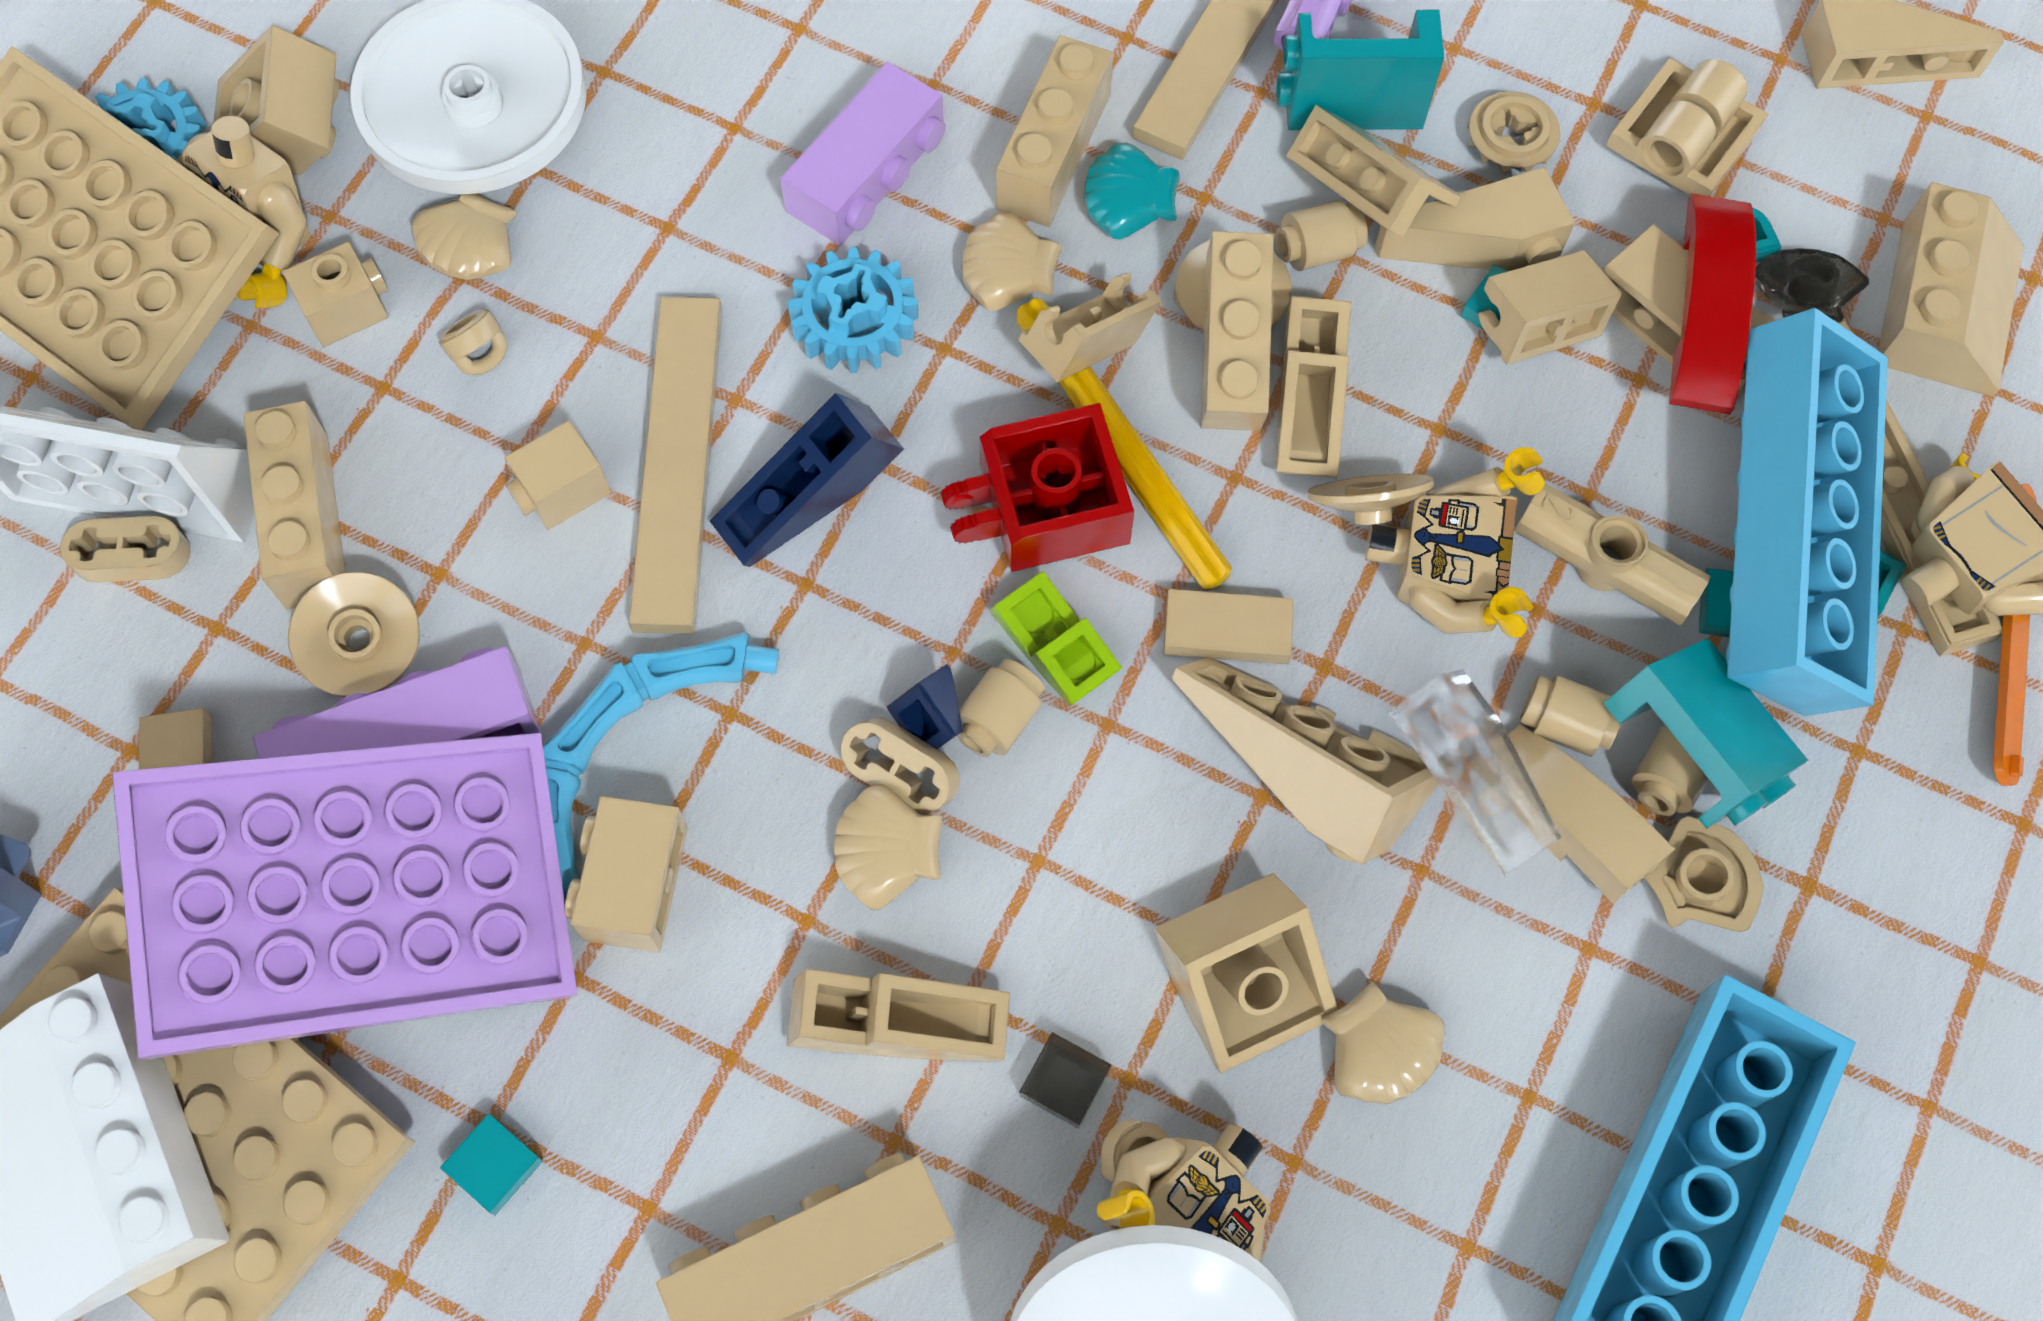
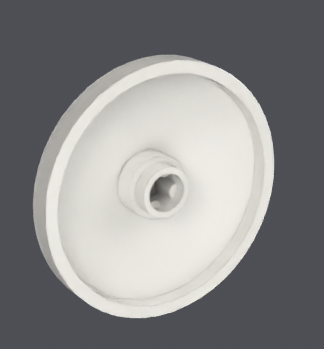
M423 0L391 18L371 37L356 62L350 85L352 114L358 130L374 158L399 179L422 189L446 194H476L494 191L513 185L537 173L556 158L569 143L580 124L586 102V79L574 41L564 26L553 15L528 0Z
M1146 1225L1108 1231L1079 1242L1060 1253L1046 1264L1025 1288L1014 1308L1010 1321H1298L1292 1303L1280 1283L1267 1268L1243 1249L1214 1235L1189 1228Z

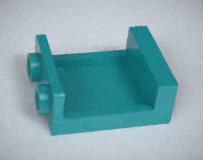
M1416 10L1408 38L1317 39L1312 34L1311 13H1298L1294 35H1285L1283 67L1284 71L1287 72H1278L1276 85L1277 106L1286 107L1288 130H1301L1315 105L1364 130L1423 129L1444 61L1440 10Z
M1708 638L1649 664L1603 703L1619 724L1650 709L1655 711L1721 794V800L1698 817L1706 829L1726 817L1736 826L1759 809L1766 808L1796 786L1789 775L1809 761L1749 688L1727 678V661Z

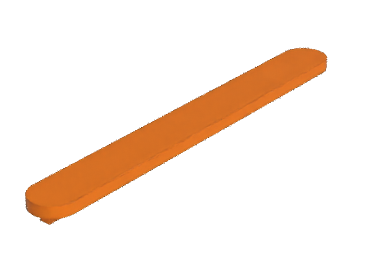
M2027 483L2021 484L2037 503L2032 487ZM2030 615L2003 616L1993 755L1994 773L2001 786H2015L2020 776H2023L2024 758L2021 756Z

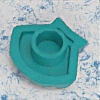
M1127 142L1116 143L1106 153L1099 155L1089 167L1084 190L1087 214L1103 231L1113 239L1118 240L1132 235L1158 218L1176 221L1175 197L1180 173L1172 167L1159 168L1143 151L1133 144Z

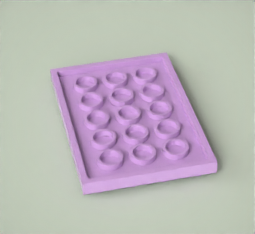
M541 733L113 772L138 1061L572 998L577 994Z

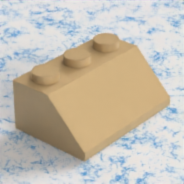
M1931 182L1904 220L1878 351L1888 357L1887 368L1992 397L1998 393L2024 246L1991 197Z

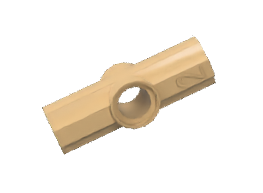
M1546 483L1543 489L1534 496L1515 529L1516 533L1576 566L1580 578L1589 587L1599 591L1618 590L1680 626L1691 612L1711 578L1710 575L1649 542L1645 530L1634 519L1624 515L1605 517ZM1601 547L1615 550L1622 560L1610 558L1603 552Z

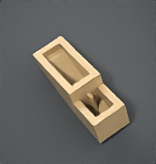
M1291 296L1286 311L1276 473L1338 478L1349 365L1347 348L1352 301Z
M1521 724L1477 758L1471 765L1560 862L1569 856L1612 904L1617 902L1649 875L1675 850L1641 814L1612 788L1574 758L1545 738L1533 734V731Z
M805 969L793 981L786 1046L883 1057L1001 1062L1005 1060L1010 992L879 973L874 978Z

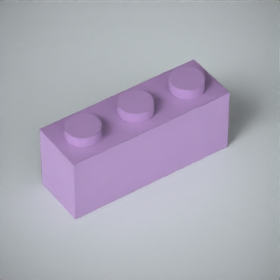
M887 61L781 176L780 181L786 212L839 246L846 241L854 230L858 232L864 229L872 219L878 203L889 191L895 192L904 184L910 173L911 166L924 152H932L940 143L946 128L943 117L942 94Z

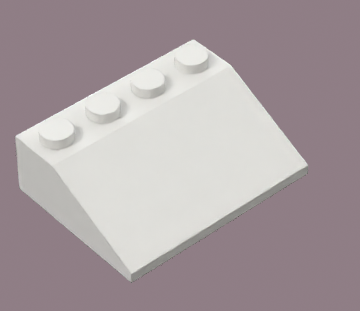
M0 406V489L10 500L107 518L165 517L183 532L245 542L254 517L248 453L245 446L227 439H216L214 443L192 440L180 432L167 428H158L155 430V433L136 430L111 418H98L96 422L75 419L63 411L50 407H41L37 412Z
M97 973L32 1005L0 1030V1275L16 1321H72L230 1241L164 1058L159 1057L138 1061L132 986L130 983Z

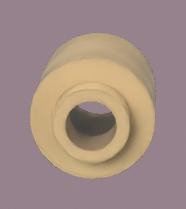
M1341 200L1287 213L1282 218L1281 228H1278L1275 233V242L1279 256L1285 263L1289 262L1297 271L1351 258L1356 250L1365 247L1368 238L1367 224L1363 212L1351 203L1345 204Z
M1004 659L998 668H989L959 709L963 732L957 735L958 739L967 748L982 757H989L991 753L1006 755L1041 707L1039 697L1045 691L1044 684L1028 668L1010 659Z
M1541 675L1537 676L1519 720L1520 723L1533 727V734L1589 757L1594 755L1598 746L1609 750L1621 725L1603 704L1611 697L1610 695L1556 675L1553 680Z
M1665 725L1659 729L1635 771L1631 783L1638 793L1639 801L1646 808L1660 815L1671 816L1674 813L1683 814L1690 812L1709 779Z

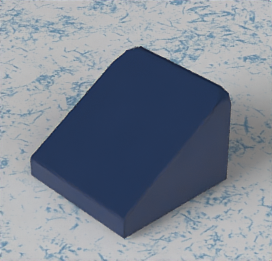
M948 664L918 682L887 706L889 713L900 727L936 749L963 732L954 679Z

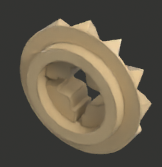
M1500 92L1483 99L1473 110L1467 126L1470 132L1469 147L1478 149L1481 153L1482 164L1490 161L1499 164L1503 174L1511 168H1520L1526 173L1531 171L1537 164L1547 165L1560 140V125L1551 108L1540 99L1522 92ZM1506 124L1507 127H1511L1514 134L1524 133L1520 145L1515 143L1511 136L1501 137Z

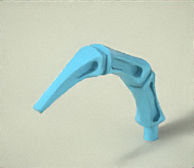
M741 632L694 646L635 654L630 658V662L625 665L621 662L614 663L606 676L580 707L543 746L565 903L571 881L578 879L571 813L573 801L581 787L579 775L584 774L594 748L607 731L621 718L639 710L644 705L643 701L648 698L655 700L672 691L691 685L714 682L744 681L745 670L776 674L779 649L749 645L750 635Z

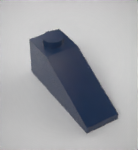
M835 393L710 520V523L743 566L751 567L862 492L904 448L870 406Z

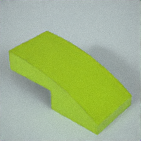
M1044 571L1037 574L990 609V612L1020 651L1070 706L1122 669L1120 663L1085 617L1082 620L1077 618Z

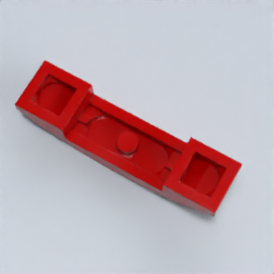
M1691 193L1687 203L1683 250H1689L1682 331L1681 339L1673 353L1669 404L1731 415L1735 408L1742 377L1753 307L1756 271L1754 213L1751 203Z

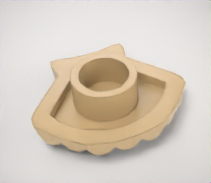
M479 193L461 194L459 200L428 207L415 215L411 223L415 244L420 257L433 269L447 276L464 280L481 278L506 270L511 264L507 224L515 218L517 212L512 208L494 203Z
M998 212L988 222H983L977 226L967 239L961 265L963 283L973 297L988 311L1002 309L1035 291L1045 295H1053L1054 270L1061 253V246L1052 240H1040L1015 214Z
M872 785L866 788L856 800L848 805L837 823L834 853L835 866L839 878L851 893L871 910H879L889 904L920 877L931 880L940 879L938 845L942 816L933 814L919 815L902 798L884 785Z
M1685 816L1679 820L1669 840V843L1675 850L1644 878L1658 897L1669 926L1674 928L1691 919L1731 931L1743 932L1749 930L1760 907L1764 890L1759 866L1751 851L1732 830L1718 824H1714L1706 829L1698 818Z
M1374 982L1368 984L1348 1004L1322 1018L1324 1025L1335 1034L1334 1082L1335 1088L1341 1096L1367 1103L1388 1105L1410 1096L1422 1087L1439 1066L1444 1037L1442 1019L1432 1011L1387 1000L1381 988Z

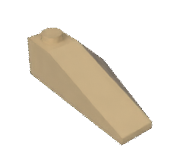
M1207 657L1176 667L1172 676V680L1300 824L1308 832L1326 842L1327 849L1343 860L1358 862L1363 865L1390 850L1441 783L1447 771L1446 768L1379 731L1372 729L1367 740L1335 726L1333 721L1337 713L1319 705L1314 710L1305 706H1289L1282 703V693L1277 687Z

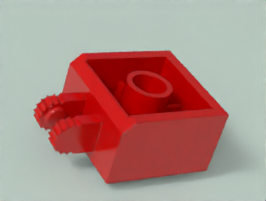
M1100 403L990 428L979 436L980 466L983 475L966 478L963 481L958 480L945 486L941 492L943 504L949 510L991 503L993 509L976 512L973 515L968 514L951 523L952 536L954 541L959 544L973 543L974 541L1001 536L1011 572L1131 543L1134 508Z

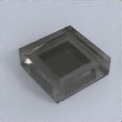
M1052 1032L1023 1083L1019 1096L1079 1129L1107 1078L1112 1064Z

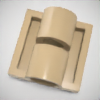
M1669 58L1613 130L1606 147L1688 195L1693 193L1711 196L1760 131L1769 114L1744 100L1748 90L1747 83L1741 72L1733 65L1718 59H1707L1699 63L1693 71L1674 59Z

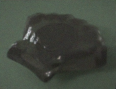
M1796 248L1780 250L1760 262L1756 266L1755 283L1758 289L1767 298L1782 307V318L1816 308L1837 323H1841L1844 319L1842 308L1847 306L1869 284V278L1855 265L1840 255L1817 249Z

